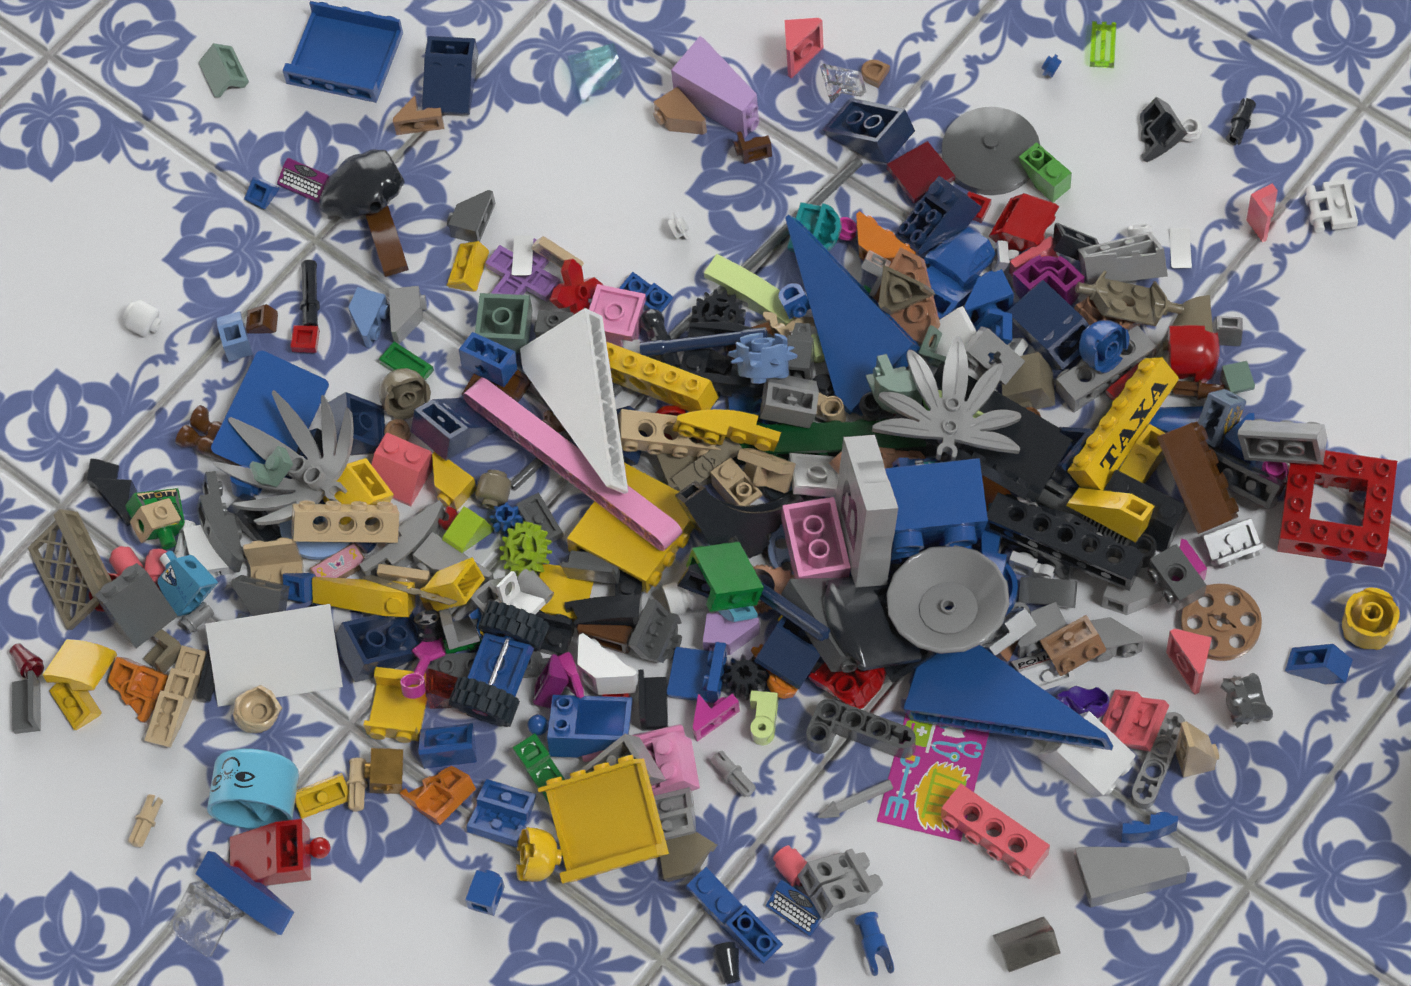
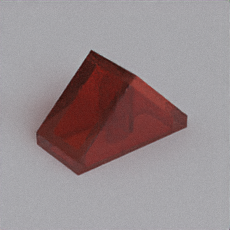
M430 668L426 670L425 695L430 709L453 708L448 702L458 677Z

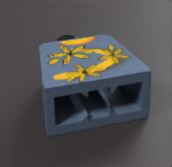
M1226 389L1208 394L1198 424L1202 425L1206 430L1208 436L1207 444L1217 447L1223 442L1224 436L1239 423L1246 405L1245 399Z

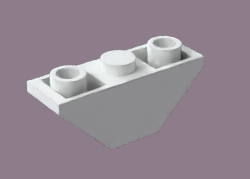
M583 633L579 635L577 665L580 681L598 695L626 694L639 691L638 673L631 665L627 666L619 660L616 654L602 648L597 640L590 639Z

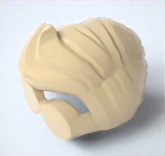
M259 685L236 698L233 718L235 724L243 731L262 733L274 725L282 710V706L271 690Z

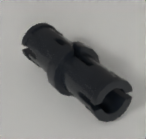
M1243 98L1240 101L1238 111L1232 116V126L1226 136V141L1229 144H1241L1246 129L1251 125V115L1256 107L1254 100Z

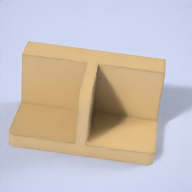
M754 448L739 450L737 459L746 462L744 473L753 481L754 486H767L783 493L789 491L796 463Z

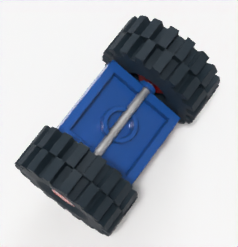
M488 601L478 628L485 633L468 678L458 677L448 704L454 709H458V711L466 713L470 717H475L480 721H486L489 724H495L500 727H511L520 703L519 699L516 698L517 691L533 651L537 652L541 649L549 628L548 623L543 621L544 619L541 617H536L535 614L528 613L522 608L519 609L516 606L507 605L503 602Z

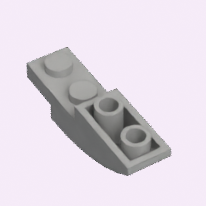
M439 500L434 504L425 506L421 513L413 518L404 520L399 526L398 534L400 538H398V543H387L377 553L365 557L363 562L359 564L363 576L374 575L378 577L377 569L379 564L406 568L414 562L413 554L432 532L437 534L441 527L438 524L439 518L442 520L445 518V511L441 501Z

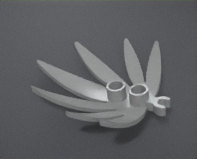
M956 336L945 360L942 376V398L939 397L935 378L927 363L915 351H907V362L912 378L930 411H927L908 396L894 392H881L878 399L910 419L896 418L878 422L873 425L872 432L911 438L937 439V442L940 444L936 452L937 460L941 459L943 452H949L951 454V461H955L957 456L955 444L957 442L988 450L1019 454L1020 447L1014 441L999 433L989 432V430L1000 429L1019 422L1021 419L1020 413L1011 410H994L973 418V415L980 410L996 389L1004 366L999 363L987 370L974 386L968 401L965 402L964 398L968 383V359L964 344L959 336Z
M272 391V396L289 432L308 460L265 432L230 417L228 420L235 430L265 461L277 446L286 448L293 463V466L286 475L292 479L283 478L278 487L268 484L262 485L254 479V475L249 468L220 462H213V465L229 476L258 488L278 492H295L257 500L235 502L233 505L238 509L252 511L280 509L254 520L258 525H271L292 520V504H299L300 501L308 500L318 504L324 496L330 501H338L334 497L335 493L338 491L346 493L347 490L340 482L336 481L340 478L348 463L353 444V417L348 407L345 410L337 443L336 426L331 407L324 395L321 396L324 457L321 458L317 444L302 419L276 391Z

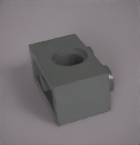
M1177 544L1150 559L1147 571L1149 578L1154 584H1159L1163 590L1162 593L1169 605L1173 604L1177 611L1205 596L1206 583ZM1170 576H1177V577H1179L1181 580H1180V581H1172V580H1170L1169 577H1170Z

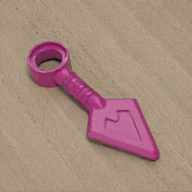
M443 637L433 642L422 641L412 650L419 659L414 673L405 675L401 679L402 694L406 698L415 699L424 695L426 687L423 676L429 663L446 655ZM410 685H419L416 687H408Z

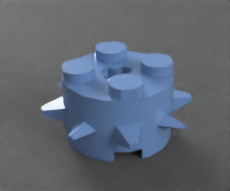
M763 333L743 336L740 338V342H736L737 350L728 353L729 356L735 358L731 363L738 365L739 376L751 378L752 383L758 384L765 383L767 378L788 377L789 360L797 358V354L790 352L794 347L788 346V339L784 335L775 333V338H763Z

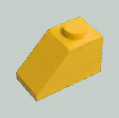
M434 451L432 458L437 499L445 507L451 506L458 510L476 491L477 487L474 477L449 459L445 461Z

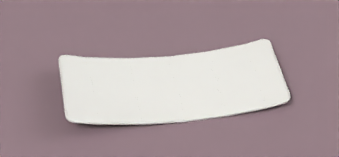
M1170 228L1172 268L1192 267L1189 228Z
M532 235L514 236L512 275L532 274Z

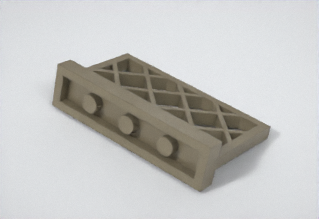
M59 509L53 515L55 521L28 547V550L66 628L73 630L100 604L95 594L105 584L112 582L79 513ZM59 529L62 532L61 543L55 542ZM44 543H47L45 558H42L38 549ZM55 545H60L58 561L52 560ZM68 547L72 553L71 563L65 562ZM51 563H57L55 579L50 575ZM64 565L70 566L68 581L62 580ZM78 567L82 573L81 583L75 582ZM61 583L67 584L65 599H62L60 595ZM74 585L80 586L78 601H72ZM87 588L90 589L94 597L89 603H85ZM71 603L77 604L76 614L73 618L70 616Z

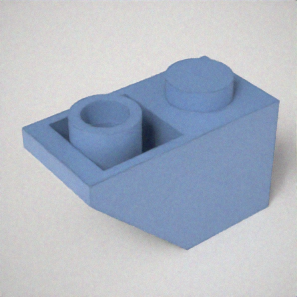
M357 287L348 308L352 321L365 347L371 348L374 340H378L380 336V326L383 319H387L390 306L387 303L385 294Z
M241 311L216 318L220 338L228 361L253 355Z

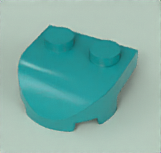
M801 202L796 219L830 251L841 233L842 223L838 214L831 206L822 203V206ZM790 237L787 248L789 251L795 252Z

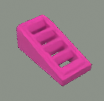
M570 652L558 656L569 679L566 688L579 698L584 697V690L573 656Z

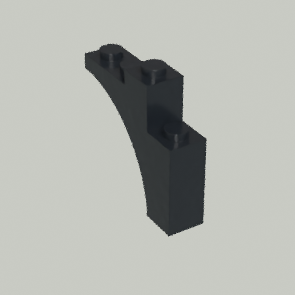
M696 480L675 495L706 545L728 543L732 538L734 542H740L749 559L761 554L764 548L770 544L766 535L777 531L782 524V506L805 502L800 495L793 494V490L785 495L763 504L749 506L729 504L713 497Z

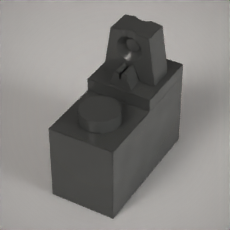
M795 323L792 335H788L787 339L788 346L794 347L790 352L797 354V358L789 360L788 376L813 380L814 341L813 337H811V324Z

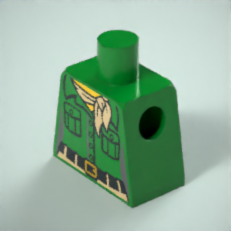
M179 489L134 493L125 505L131 519L141 506L168 498L171 500L181 520L178 523L153 530L147 540L159 539L163 550L176 546L175 536L178 535L185 523ZM139 519V527L144 533L143 522Z

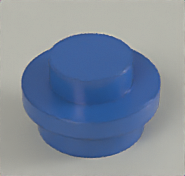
M1055 54L1053 58L1047 57L1041 67L1045 70L1042 75L1053 77L1062 62L1057 58L1058 55Z

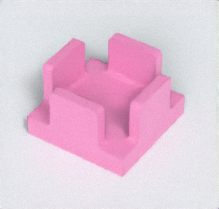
M597 284L589 310L603 317L606 342L622 347L623 340L633 342V339L638 340L642 328L640 317L643 314L646 294Z

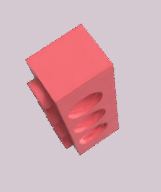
M963 784L957 787L941 808V818L945 825L953 830L957 828L963 832L969 842L974 845L980 844L987 849V853L995 860L1006 862L1010 865L1009 868L1018 876L1024 875L1030 879L1049 855L1050 845ZM968 814H974L978 819L971 822L964 817ZM995 829L1000 832V835L991 837L986 832ZM1019 845L1023 850L1015 853L1009 847Z

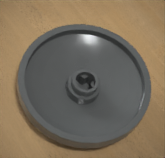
M982 107L964 113L948 127L942 142V159L954 173V182L962 188L981 195H1001L1020 188L1030 180L1019 161V156L1036 142L1040 145V141L1034 127L1020 114L1000 107Z

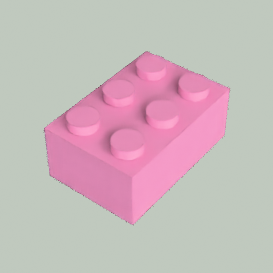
M834 497L783 505L781 520L794 578L838 579L849 577L851 567Z

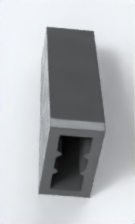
M837 578L790 579L781 595L828 627L823 607V598L827 589L825 584L827 580ZM804 631L831 672L843 671L844 673L856 671L860 662L851 655L848 657L844 655L831 632L827 640L819 641Z

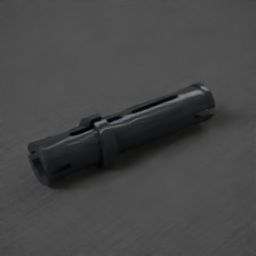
M304 260L301 263L302 301L300 302V310L303 311L302 326H318L320 302L317 300V263L314 260Z

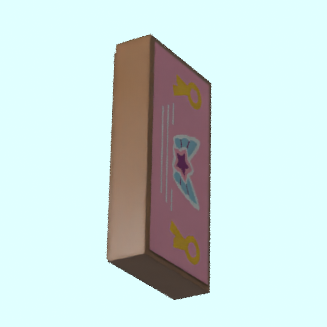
M352 543L314 565L310 570L312 574H315V577L348 578L361 570L359 564L363 562L365 557L357 545Z

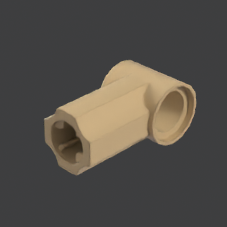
M819 393L815 417L823 420L825 423L832 420L846 422V413L842 400L836 396L827 397ZM832 411H838L835 414H829Z

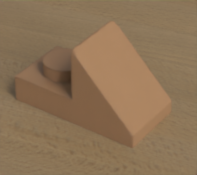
M416 96L412 97L393 117L396 135L444 129L441 108L419 110Z

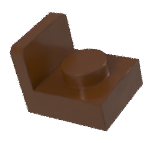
M736 132L737 141L733 142L736 155L742 156L744 164L772 157V145L769 135L754 137L749 141H745L742 132Z

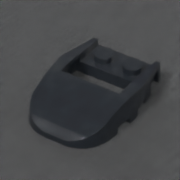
M732 322L690 323L687 338L722 334V332H739L753 328ZM767 333L768 337L775 338L771 334ZM712 348L684 351L680 369L711 380L714 389L721 392V395L732 397V394H745L746 397H762L764 383H752L751 378L739 376L737 364H733L730 376L706 373Z

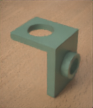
M930 325L919 354L929 361L928 364L938 368L940 364L944 365L946 356L935 353L942 333ZM934 335L933 343L929 347L930 339Z

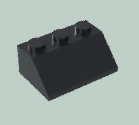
M1115 469L1105 491L1130 493L1154 505L1148 526L1142 534L1151 535L1157 543V549L1162 552L1171 545L1188 512L1186 505Z

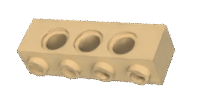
M622 409L617 415L621 445L624 451L634 452L643 450L653 455L668 453L678 458L687 456L700 458L711 449L721 450L716 448V445L707 444L699 438H695L697 443H693L689 437L681 436L678 432L672 431L677 416ZM638 430L646 432L648 437L642 436ZM663 433L669 434L673 440L667 439Z
M304 500L300 501L299 504H292L291 535L293 541L398 543L399 511L397 506L391 502H378L377 505H367L366 502L354 501L350 505L341 504L338 501L315 504L313 501ZM318 516L326 518L324 523L319 525L314 524L313 520ZM348 516L352 518L351 522L347 525L339 524L340 519ZM369 517L378 518L377 522L373 525L365 524Z

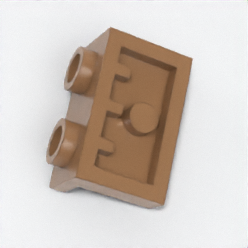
M1087 615L1040 640L1060 676L1067 674L1106 651L1104 643Z

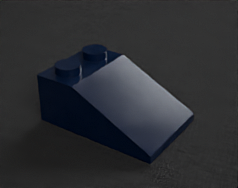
M850 98L823 129V132L869 160L888 164L915 132V129L905 109Z
M411 612L409 617L372 615L341 623L335 635L336 646L354 682L374 678L376 667L395 669L417 658L412 650L422 641L419 640L417 635L419 628L415 625L413 612Z

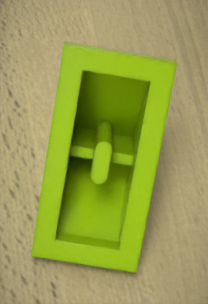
M464 506L443 535L442 540L463 553L491 534L494 528L485 519Z

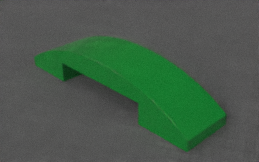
M536 734L531 735L513 747L514 752L537 788L547 786L546 781L553 778L562 777V780H565ZM540 792L549 804L546 792Z

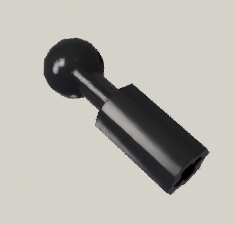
M648 309L641 315L640 325L647 332L650 341L672 340L670 335L667 334L664 326V316L659 310ZM677 352L654 356L655 360L680 369L681 362Z

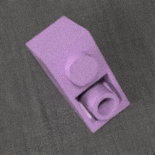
M719 612L707 613L703 637L704 650L714 651L715 642L726 643L727 654H733L760 634L759 618L732 622L724 618Z

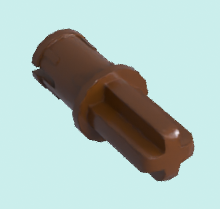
M1178 380L1172 392L1176 396L1195 397L1197 400H1200V398L1207 399L1209 393L1224 389L1225 384L1202 383V380H1199V382Z

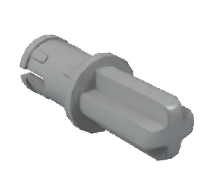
M719 751L718 754L716 753L711 758L710 763L721 772L726 783H731L744 797L752 795L756 789L755 785L742 772L741 766H736L724 751Z

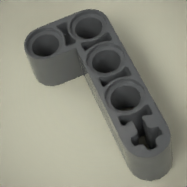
M830 698L820 701L806 731L808 747L817 754H822L829 750L836 734L903 759L911 757L916 750V737L911 728ZM830 711L834 712L835 716L826 718L823 714ZM851 721L860 722V725L857 727H850L847 724ZM876 730L885 732L882 736H875L872 733ZM819 734L825 736L821 741L812 739L815 735Z

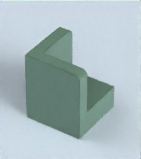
M1247 361L1222 366L1220 380L1222 384H1225L1224 389L1234 394L1255 389V383Z

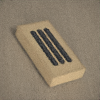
M545 236L536 240L531 248L560 268H562L564 261L568 259L576 260L581 266L584 264L582 260Z

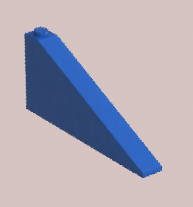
M788 214L785 220L834 393L842 400L844 409L848 414L851 415L853 412L862 417L863 413L859 407V402L863 395L871 392L866 375L873 373V368L876 367L877 356L887 354L893 369L904 366L907 368V351L913 350L919 355L921 346L890 314L880 309L879 303L869 295L870 293L798 219Z
M981 645L965 652L936 653L934 657L917 667L903 708L910 720L915 722L1111 751L1113 749V744L1104 731Z

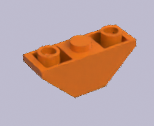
M860 211L856 214L859 258L863 261L869 250L891 261V263L900 247L916 255V252L910 248L909 244H904L898 240L892 231L883 229L873 217L866 216Z

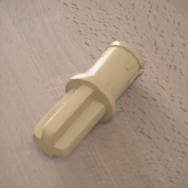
M352 758L349 761V780L346 782L349 788L348 808L354 812L364 809L365 788L368 787V782L365 781L366 760L363 758Z
M147 795L140 814L135 817L136 823L128 839V842L134 847H143L151 827L156 825L154 820L163 804V800L158 797L152 806L155 795Z

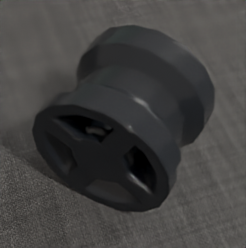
M425 610L414 617L415 625L419 628L417 630L419 640L433 642L442 637L444 631L442 625L439 624L441 618L437 611Z

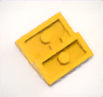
M543 564L544 572H539V577L554 592V595L540 610L549 615H565L574 622L577 617L574 611L566 612L565 602L590 598L594 581L569 579L561 566Z
M66 639L42 675L47 683H68L72 690H94L116 658L117 653L108 647L92 642Z

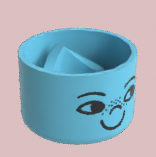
M234 749L226 751L217 757L214 764L207 812L211 817L224 824L249 830L274 822L292 820L299 770L288 758L270 751L259 749Z

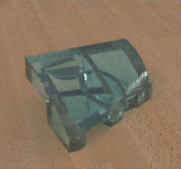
M614 43L568 56L582 104L589 101V96L597 89L601 91L606 87L608 81L615 79L622 73Z

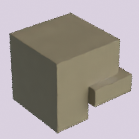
M1039 352L1020 356L1025 362L1006 385L1002 384V395L1025 408L1034 407L1037 410L1055 406L1053 369Z

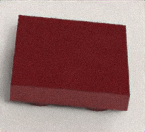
M928 141L887 164V170L913 203L923 198L930 185L938 176L949 183L955 180L954 173Z

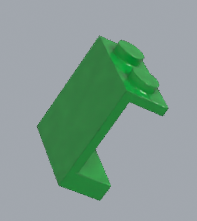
M740 542L692 548L686 567L688 568V566L697 563L711 589L706 603L710 612L756 606L758 604L764 587Z

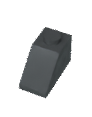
M484 191L456 205L454 212H450L447 219V227H449L451 237L468 242H480L496 204L493 191Z
M240 575L232 580L231 586L252 616L286 611L290 586L245 575Z

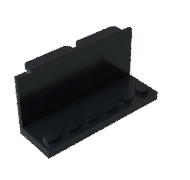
M943 364L939 365L934 374L937 388L942 391ZM969 375L964 398L965 402L968 401L974 386L978 382V380ZM994 390L993 394L979 411L985 414L994 410H1011L1021 414L1019 422L1000 429L989 430V432L999 433L1014 441L1020 447L1019 454L988 450L957 442L955 444L957 448L956 459L960 461L980 458L982 475L1029 502H1037L1073 440L1060 433L1062 431L1061 428ZM897 412L896 416L894 417V419H896V418L910 419V418H908V417H906V416H904V415H902V414H900V413H898V412ZM923 439L936 448L940 445L937 439Z

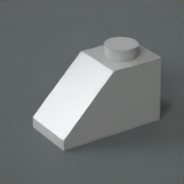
M419 286L389 289L391 333L393 340L398 344L423 320V310H427L426 295H421Z

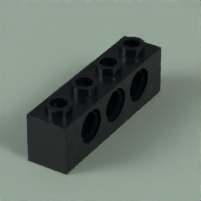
M1207 444L1209 449H1213L1217 456L1218 463L1216 466L1219 473L1225 475L1229 486L1228 489L1267 509L1276 506L1286 482L1218 447Z

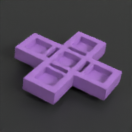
M501 245L497 247L485 263L487 269L503 277L491 294L524 295L528 291L547 302L551 298L554 287L561 283L558 277L543 270L550 261L534 250L531 275H512L513 252Z

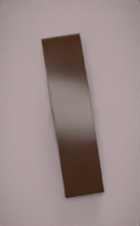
M387 205L380 212L365 214L385 277L409 270L389 206Z

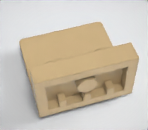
M279 538L276 541L269 542L253 541L250 544L243 545V551L250 565L251 577L283 584L284 573H304L303 559L296 541H293V539Z

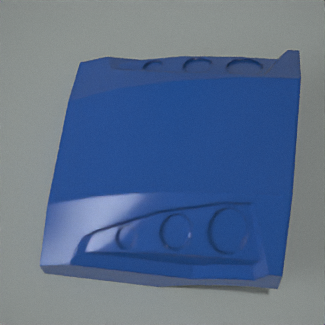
M967 227L931 250L925 256L924 261L926 264H930L958 282L961 287H964L978 278L983 270L994 261L996 253L989 239L972 228Z

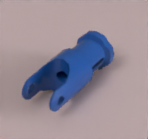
M868 912L857 916L854 922L856 925H859L863 938L861 944L871 974L873 976L878 974L875 954L884 960L887 971L891 974L894 972V963L885 935L881 933L877 922L878 913Z

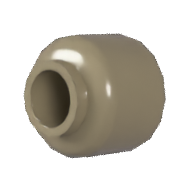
M488 470L487 473H483L479 477L475 496L482 502L484 508L495 510V506H502L508 502L512 486L511 481L507 478V474L502 471Z

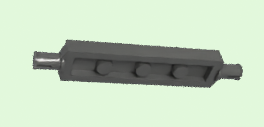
M533 651L523 678L539 677L549 658H543L540 651ZM477 652L446 654L441 658L433 660L425 673H428V675L432 674L436 683L456 682L458 677L468 678Z

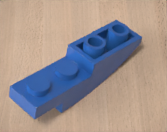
M707 867L686 885V888L704 906L703 909L736 942L762 964L784 945L746 905L743 906Z

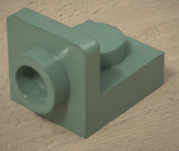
M277 446L267 458L265 464L252 461L249 466L254 479L258 483L278 487L293 466V463L286 448Z

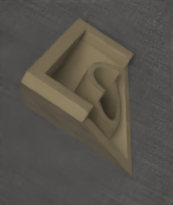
M883 264L879 307L886 313L894 314L935 295L934 290L927 285Z

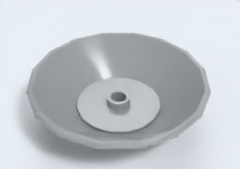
M954 545V547H930L909 557L894 573L887 591L888 615L898 633L916 647L940 654L965 652L986 642L1002 626L1010 604L1008 584L997 565L980 552ZM946 606L953 607L951 610L944 609Z

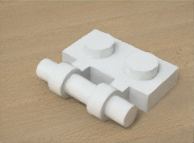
M1348 179L1323 182V191L1316 192L1314 185H1309L1305 188V201L1311 212L1309 215L1310 223L1314 225L1316 233L1323 232L1325 230L1324 222L1329 221L1332 230L1357 227L1358 219ZM1326 202L1327 210L1321 211L1319 204Z

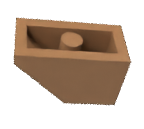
M678 87L654 101L655 112L653 115L659 125L663 124L672 132L701 135L707 133L706 119Z

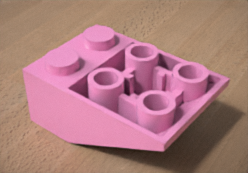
M673 731L643 743L666 779L664 782L651 786L654 796L688 787L692 791L700 788L692 740Z

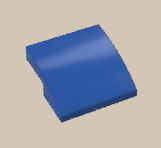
M486 779L476 799L477 806L467 824V832L517 847L521 831L526 828L536 794Z

